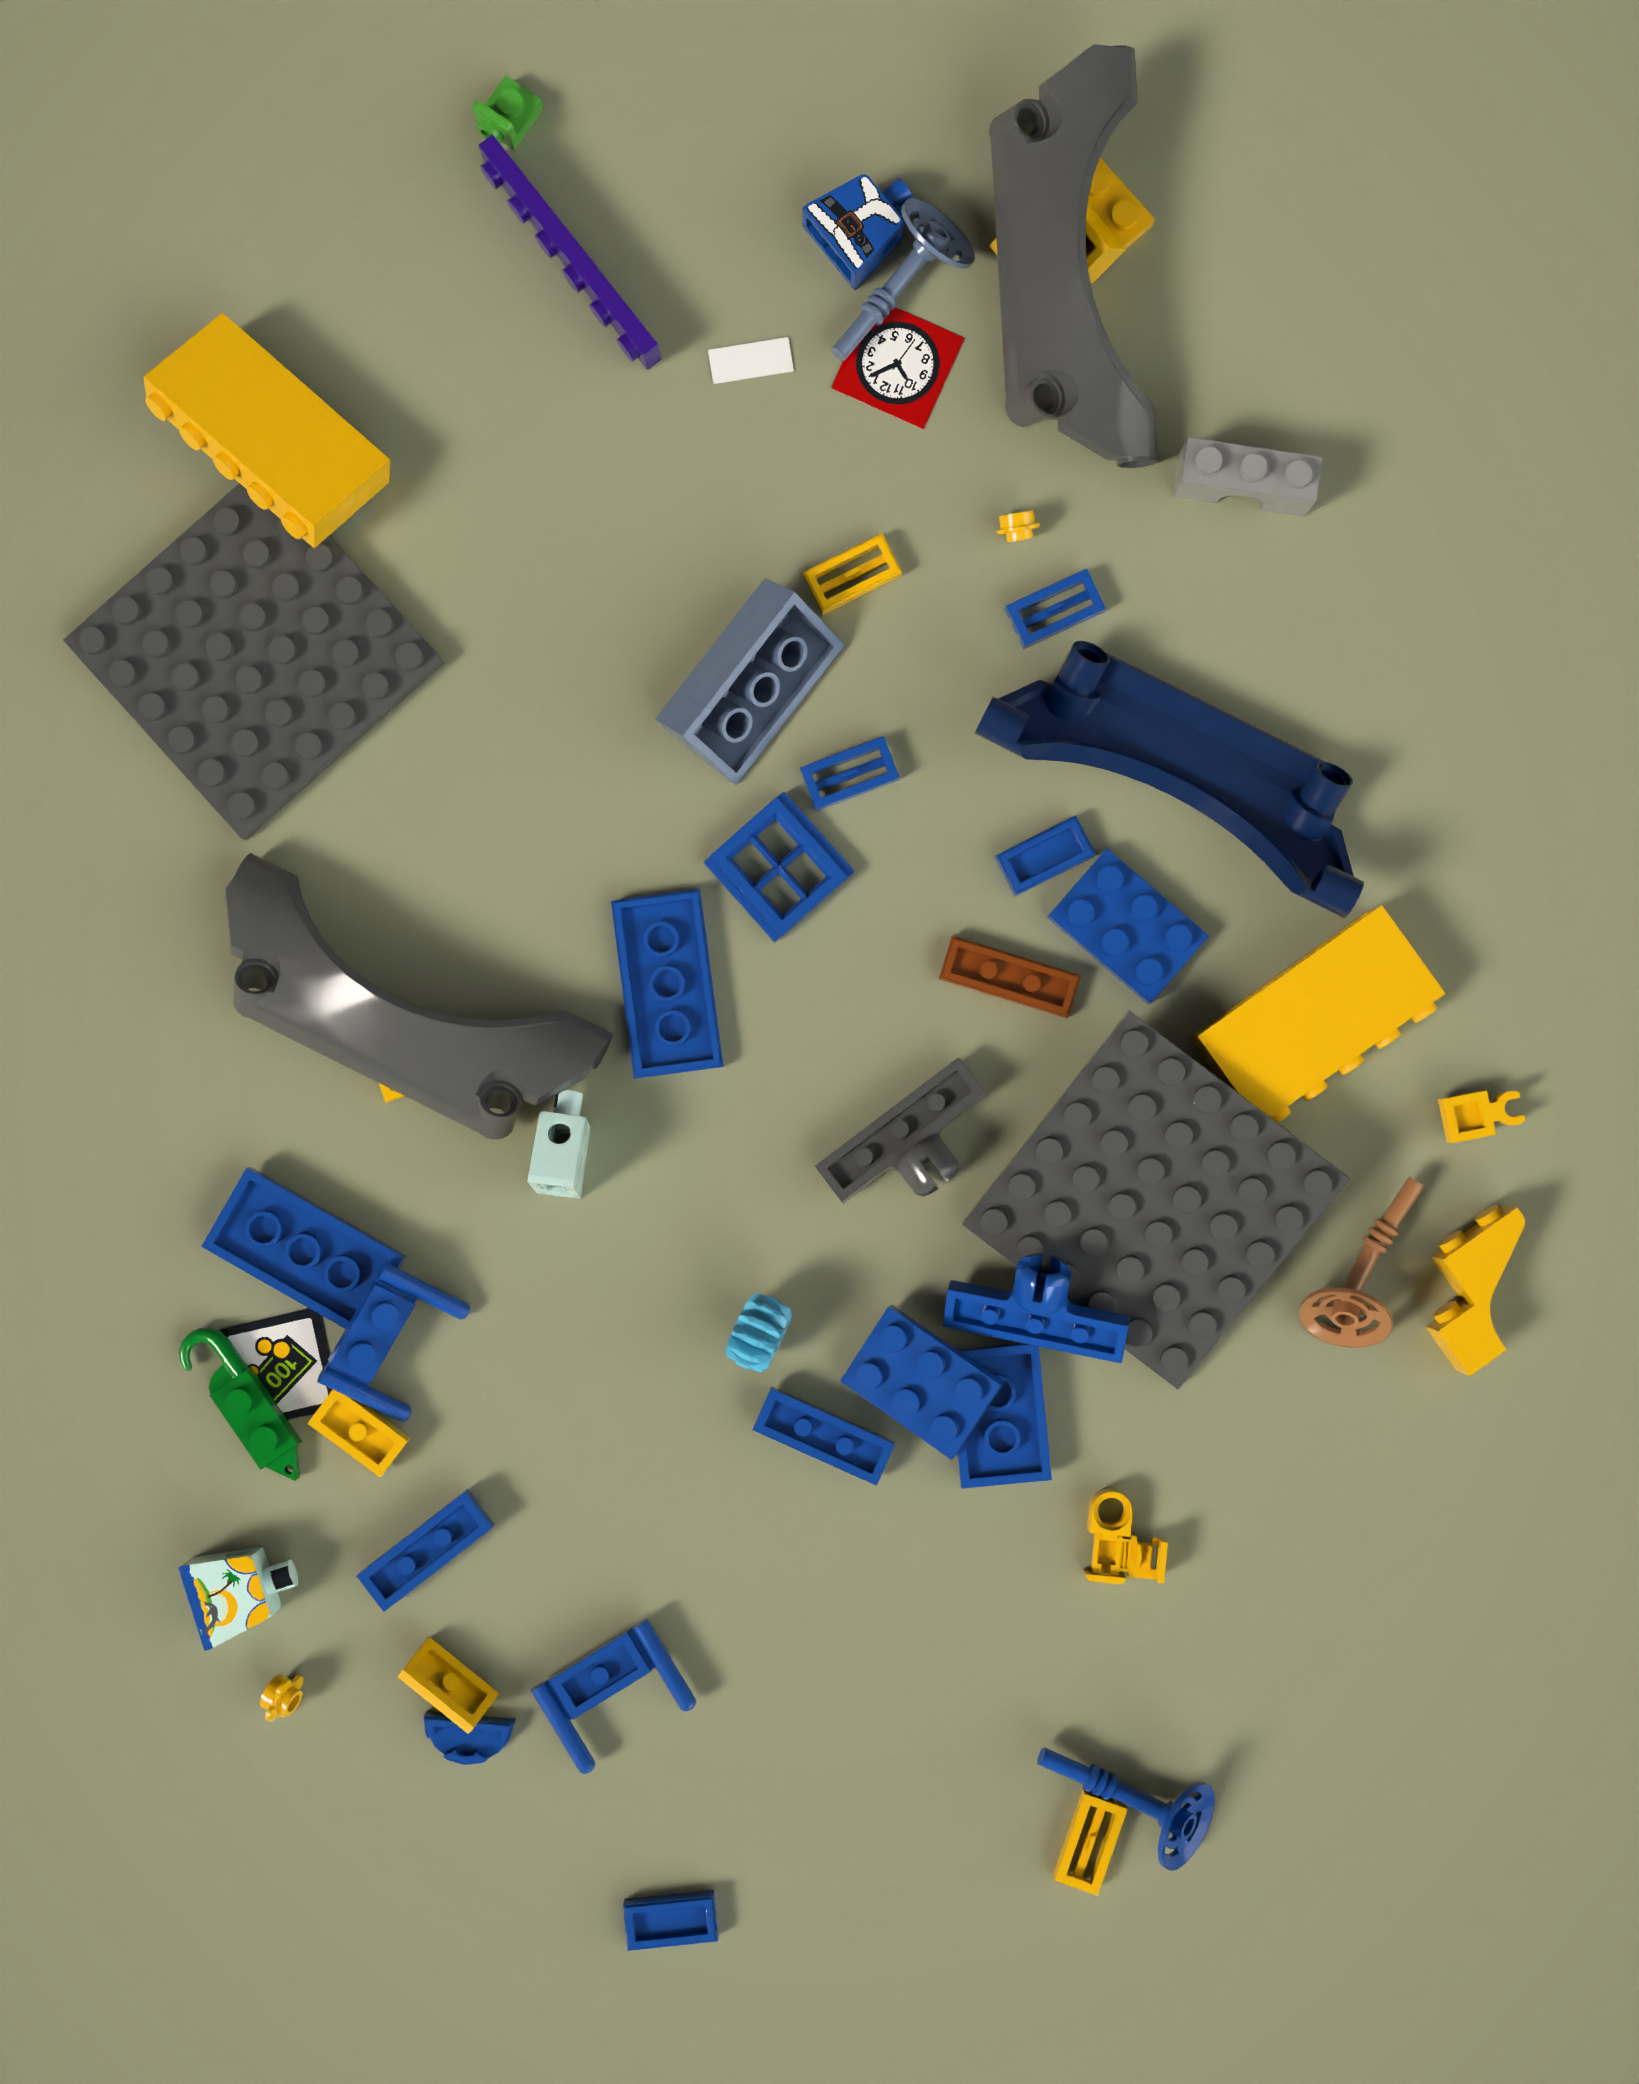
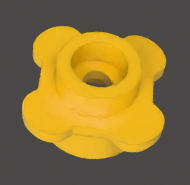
M278 1674L268 1683L260 1700V1706L267 1710L265 1715L267 1721L272 1722L278 1716L284 1718L296 1710L303 1695L302 1691L299 1690L304 1682L303 1676L298 1674L291 1680L283 1674Z

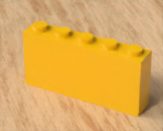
M223 312L143 376L146 392L145 402L151 412L162 421L166 419L179 429L182 438L191 448L197 451L203 450L213 459L214 465L224 477L229 480L236 479L247 489L248 495L257 506L263 510L269 508L281 519L282 525L291 536L298 540L303 538L314 549L389 483L390 459Z
M1380 905L1365 912L1191 1036L1190 1039L1217 1077L1279 1123L1291 1114V1110L1288 1108L1290 1104L1300 1097L1308 1101L1320 1094L1328 1087L1324 1081L1338 1070L1344 1075L1355 1069L1365 1060L1361 1055L1374 1044L1378 1049H1381L1401 1035L1398 1027L1412 1018L1414 1023H1417L1432 1014L1438 1008L1434 1002L1446 993L1387 911Z

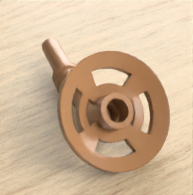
M1408 1177L1383 1217L1374 1220L1376 1227H1370L1368 1230L1371 1235L1363 1237L1365 1244L1343 1287L1320 1289L1310 1293L1303 1299L1300 1305L1299 1318L1304 1328L1310 1334L1324 1342L1349 1348L1372 1346L1388 1337L1393 1323L1389 1309L1377 1298L1362 1292V1289L1381 1253L1386 1254L1388 1251L1386 1245L1393 1244L1394 1241L1391 1237L1399 1235L1397 1228L1425 1187L1424 1185ZM1323 1297V1298L1320 1300V1303H1314L1316 1300H1318L1319 1298ZM1360 1313L1364 1314L1365 1316L1360 1318ZM1325 1314L1335 1325L1341 1327V1330L1324 1324L1317 1317ZM1373 1320L1379 1322L1376 1326H1374L1371 1329L1358 1331V1329H1362L1370 1325L1373 1322Z

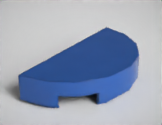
M426 1711L423 1715L427 1738H430L435 1748L444 1754L443 1757L445 1759L462 1765L483 1763L488 1758L499 1753L509 1741L516 1719L482 1716L474 1729L467 1734L441 1712Z

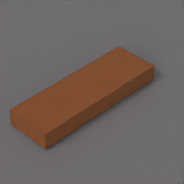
M952 936L939 980L1067 1019L1081 975Z

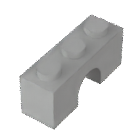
M1188 437L1179 453L1173 497L1217 503L1222 497L1245 496L1261 501L1260 510L1305 516L1317 501L1323 457Z

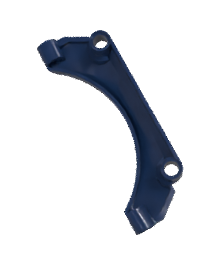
M1076 641L1073 643L1053 685L1038 680L998 699L992 697L974 733L1027 760L1063 761L1108 770L1150 785L1177 798L1211 818L1238 838L1273 871L1292 893L1342 918H1346L1363 890L1364 882L1354 877L1342 830L1331 824L1336 809L1353 784V779L1344 769L1333 763L1325 762L1105 652L1093 643L1087 641Z

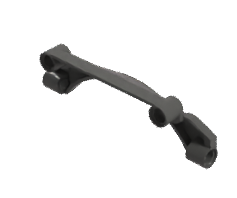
M1094 44L1039 85V100L1023 99L995 117L990 124L989 135L992 153L1006 393L1005 408L1008 417L1017 426L1026 427L1045 419L1058 420L1059 432L1104 459L1116 460L1117 466L1121 468H1139L1157 463L1155 410L1151 401L1127 372L1110 343L1093 297L1086 255V215L1094 172L1111 134L1124 116L1138 103L1135 49L1126 45L1107 46Z
M250 853L244 858L235 876L226 887L225 898L231 954L243 960L234 975L233 1001L238 1013L480 1133L486 1138L502 1139L507 1137L513 1131L517 1113L524 1101L537 1106L584 1080L592 1068L596 1069L599 1066L613 1038V1033L569 1011H556L520 1019L482 1020L441 1014L415 1006L373 985L354 971L335 953L311 919L296 875ZM257 988L261 989V991H251L248 989ZM490 1108L501 1109L505 1113H494L490 1110Z

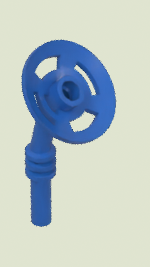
M1043 1747L1038 1755V1765L1082 1784L1083 1790L1091 1791L1096 1796L1100 1795L1105 1800L1112 1797L1157 1819L1158 1825L1161 1827L1158 1860L1161 1866L1167 1870L1174 1871L1182 1867L1200 1846L1210 1825L1215 1803L1213 1788L1202 1781L1196 1782L1189 1786L1175 1802L1169 1801L1164 1803L1117 1780L1115 1773H1108L1104 1768L1099 1769L1095 1764H1091L1088 1767L1046 1747ZM1197 1792L1198 1795L1196 1797H1192L1189 1794ZM1165 1847L1174 1849V1851L1165 1854Z

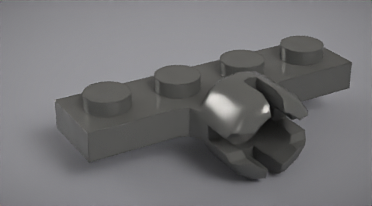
M958 1057L815 1165V1167L843 1204L886 1171L892 1169L901 1174L915 1194L923 1197L930 1195L939 1188L925 1167L931 1164L945 1183H947L955 1176L959 1166L955 1156L942 1141L941 1131L987 1096V1094Z

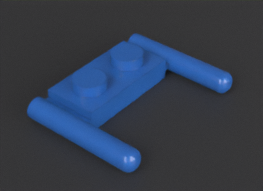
M385 1262L328 1359L329 1362L320 1372L317 1382L400 1422L407 1421L412 1413L409 1405L368 1386V1384L372 1382L415 1307L417 1299L460 1320L465 1319L469 1315V1304Z
M647 1618L531 1689L533 1696L577 1769L582 1774L590 1773L594 1769L595 1760L570 1720H574L647 1675L652 1669L656 1668L682 1711H690L696 1705V1698Z

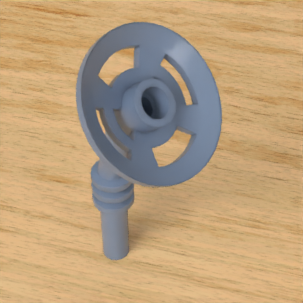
M909 198L902 205V216L909 231L916 239L913 242L914 249L882 288H876L872 295L866 299V302L860 306V315L832 347L833 354L840 360L845 361L874 325L879 326L882 324L883 318H887L890 311L895 308L896 298L927 261L932 262L937 258L946 264L963 269L970 267L974 262V250L966 236L951 219L931 204L917 198ZM910 215L916 216L913 222L910 220ZM955 255H959V261H954L952 259L955 257Z

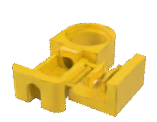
M1114 1488L1099 1490L1093 1495L1089 1503L1087 1530L1089 1533H1094L1091 1570L1083 1569L1086 1578L1092 1582L1123 1584L1127 1578L1124 1573H1119L1120 1571L1127 1572L1128 1577L1155 1579L1157 1583H1164L1168 1542L1165 1538L1152 1537V1542L1137 1541V1535H1131L1133 1514L1131 1503L1122 1492ZM1107 1498H1116L1123 1505L1122 1516L1112 1523L1104 1522L1098 1515L1100 1503ZM1157 1545L1155 1568H1151L1153 1546Z

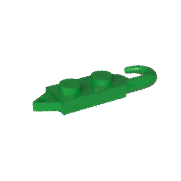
M209 1327L198 1328L190 1332L183 1339L179 1349V1359L184 1370L190 1371L192 1369L190 1360L192 1348L198 1343L209 1344L223 1363L210 1379L208 1387L210 1391L209 1396L260 1470L266 1467L294 1481L299 1479L298 1444L302 1440L252 1367L249 1368L230 1339L221 1331ZM288 1465L293 1467V1472L287 1469Z

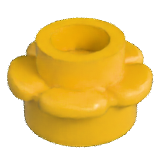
M1034 510L998 516L1000 530H996V533L998 535L1006 533L1007 542L1033 538L1032 529L1039 528L1040 523L1035 521Z

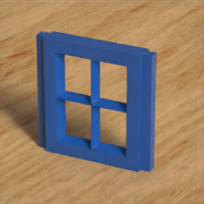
M784 791L703 862L774 943L855 872ZM775 820L798 844L780 861L758 837ZM750 842L772 865V868L755 883L732 859ZM802 852H805L826 876L809 892L785 868ZM778 874L801 898L783 915L761 891Z

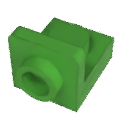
M506 75L486 104L477 100L472 107L479 133L485 139L493 134L499 143L502 142L514 151L544 109L542 99Z

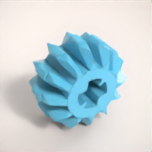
M757 1292L750 1296L727 1341L728 1344L725 1348L726 1357L735 1361L736 1365L747 1370L751 1369L760 1373L768 1369L790 1325L792 1318L791 1308L770 1295L765 1296Z

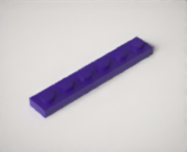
M493 134L485 139L478 146L484 160L480 168L487 180L495 189H498L500 186L505 189L511 197L507 200L508 205L521 223L524 224L529 220L538 231L534 235L535 239L549 258L557 255L565 265L562 273L577 293L584 290L593 302L589 304V307L605 328L611 324L620 335L617 343L629 360L634 362L636 359H639L647 370L661 360L658 343Z

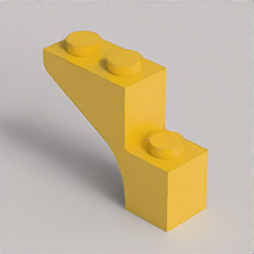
M1498 1204L1488 1207L1475 1217L1477 1222L1475 1226L1465 1233L1458 1230L1445 1237L1438 1244L1441 1250L1431 1256V1259L1461 1299V1302L1451 1301L1440 1307L1433 1314L1435 1320L1428 1324L1426 1329L1455 1370L1471 1376L1507 1350L1495 1332L1491 1320L1490 1303L1493 1292L1525 1226V1218L1518 1207L1504 1205L1500 1207Z

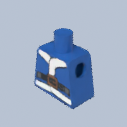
M861 174L806 204L802 208V226L855 291L902 240L904 221L898 212L901 211L904 202L909 198H913V195L905 182L900 178L895 179L880 191L868 175Z

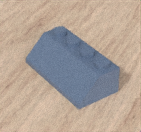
M764 578L655 720L687 749L730 782L737 785L845 644L794 591Z

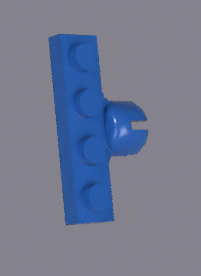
M1043 1253L1029 1254L1019 1260L1012 1290H1000L955 1280L950 1281L947 1290L943 1327L1122 1364L1130 1316L1078 1306L1069 1302L1068 1291L1071 1270L1063 1260L1052 1255L1049 1274L1041 1273Z

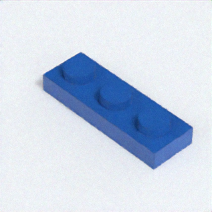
M772 1386L752 1429L876 1486L895 1446V1441Z
M466 1489L357 1575V1578L382 1611L385 1612L492 1529L495 1524L471 1492Z

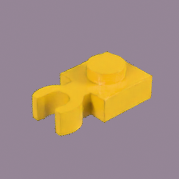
M1487 1090L1438 1099L1446 1142L1457 1143L1496 1135L1495 1121L1503 1125L1523 1123L1525 1115L1509 1116L1505 1112L1507 1101L1520 1098V1092H1501L1493 1098L1492 1102H1489Z

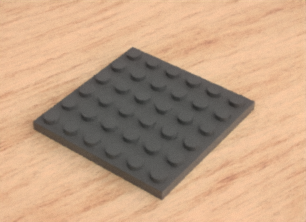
M240 483L63 639L68 647L238 836L245 841L445 663L330 535L315 549L303 538L300 540L294 538L284 528L281 519L269 508L263 510L257 506L248 495L247 489Z
M1128 1010L964 1219L962 1225L1016 1266L1019 1260L1029 1254L1043 1253L1041 1273L1049 1274L1052 1255L1063 1260L1071 1270L1068 1291L1069 1302L1078 1306L1130 1316L1125 1350L1176 1389H1179L1350 1178L1135 1013Z

